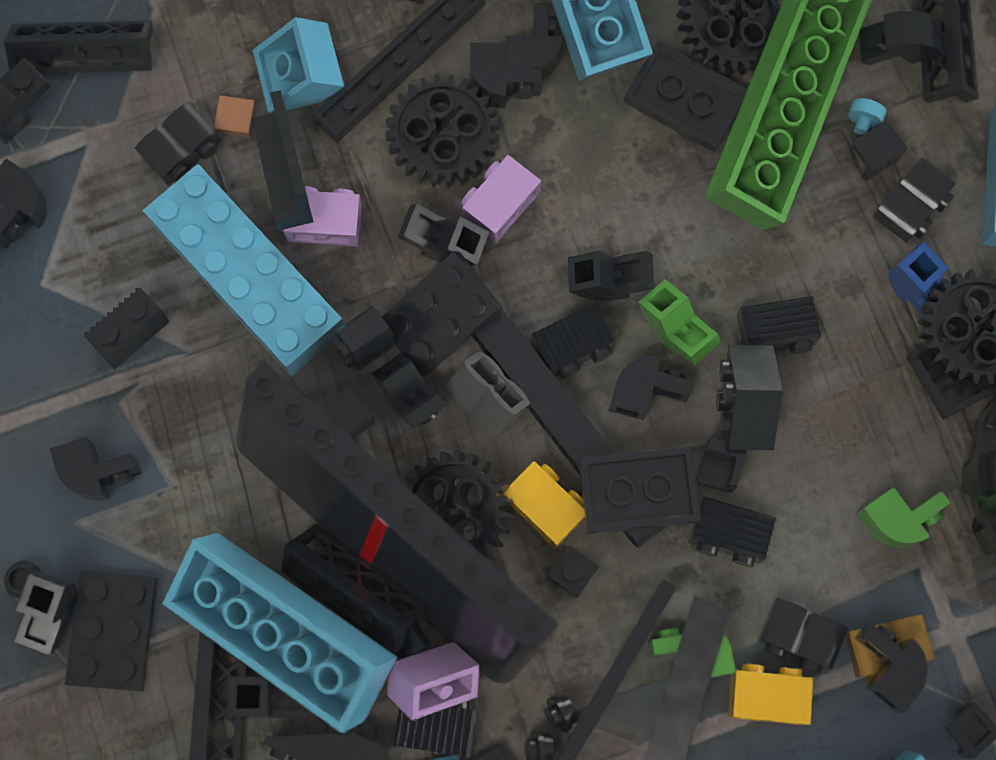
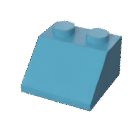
M295 17L253 49L268 113H275L270 92L281 90L286 111L321 103L344 87L328 23Z

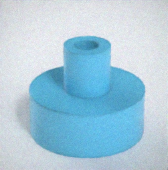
M858 98L853 100L848 117L856 124L854 132L864 135L869 131V128H875L883 123L887 110L880 103L870 99Z

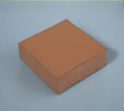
M219 96L214 129L217 133L250 138L253 124L252 118H254L256 108L255 100Z

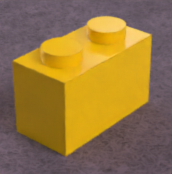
M533 461L502 496L513 499V503L510 506L556 549L584 521L583 499L573 490L567 493L557 483L560 480L559 476L548 465L543 464L540 467Z
M742 664L741 671L736 670V673L731 674L728 718L793 725H811L813 678L802 677L803 670L779 668V674L764 673L765 666Z

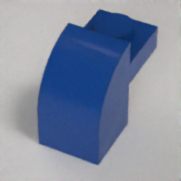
M922 242L890 270L889 281L895 293L904 303L910 301L922 315H928L921 309V306L926 301L932 302L928 295L933 289L939 290L938 285L944 280L941 276L949 268L925 242Z

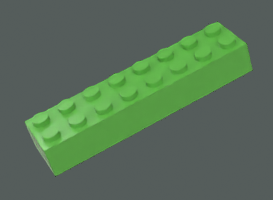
M783 0L705 198L761 230L785 223L871 0Z

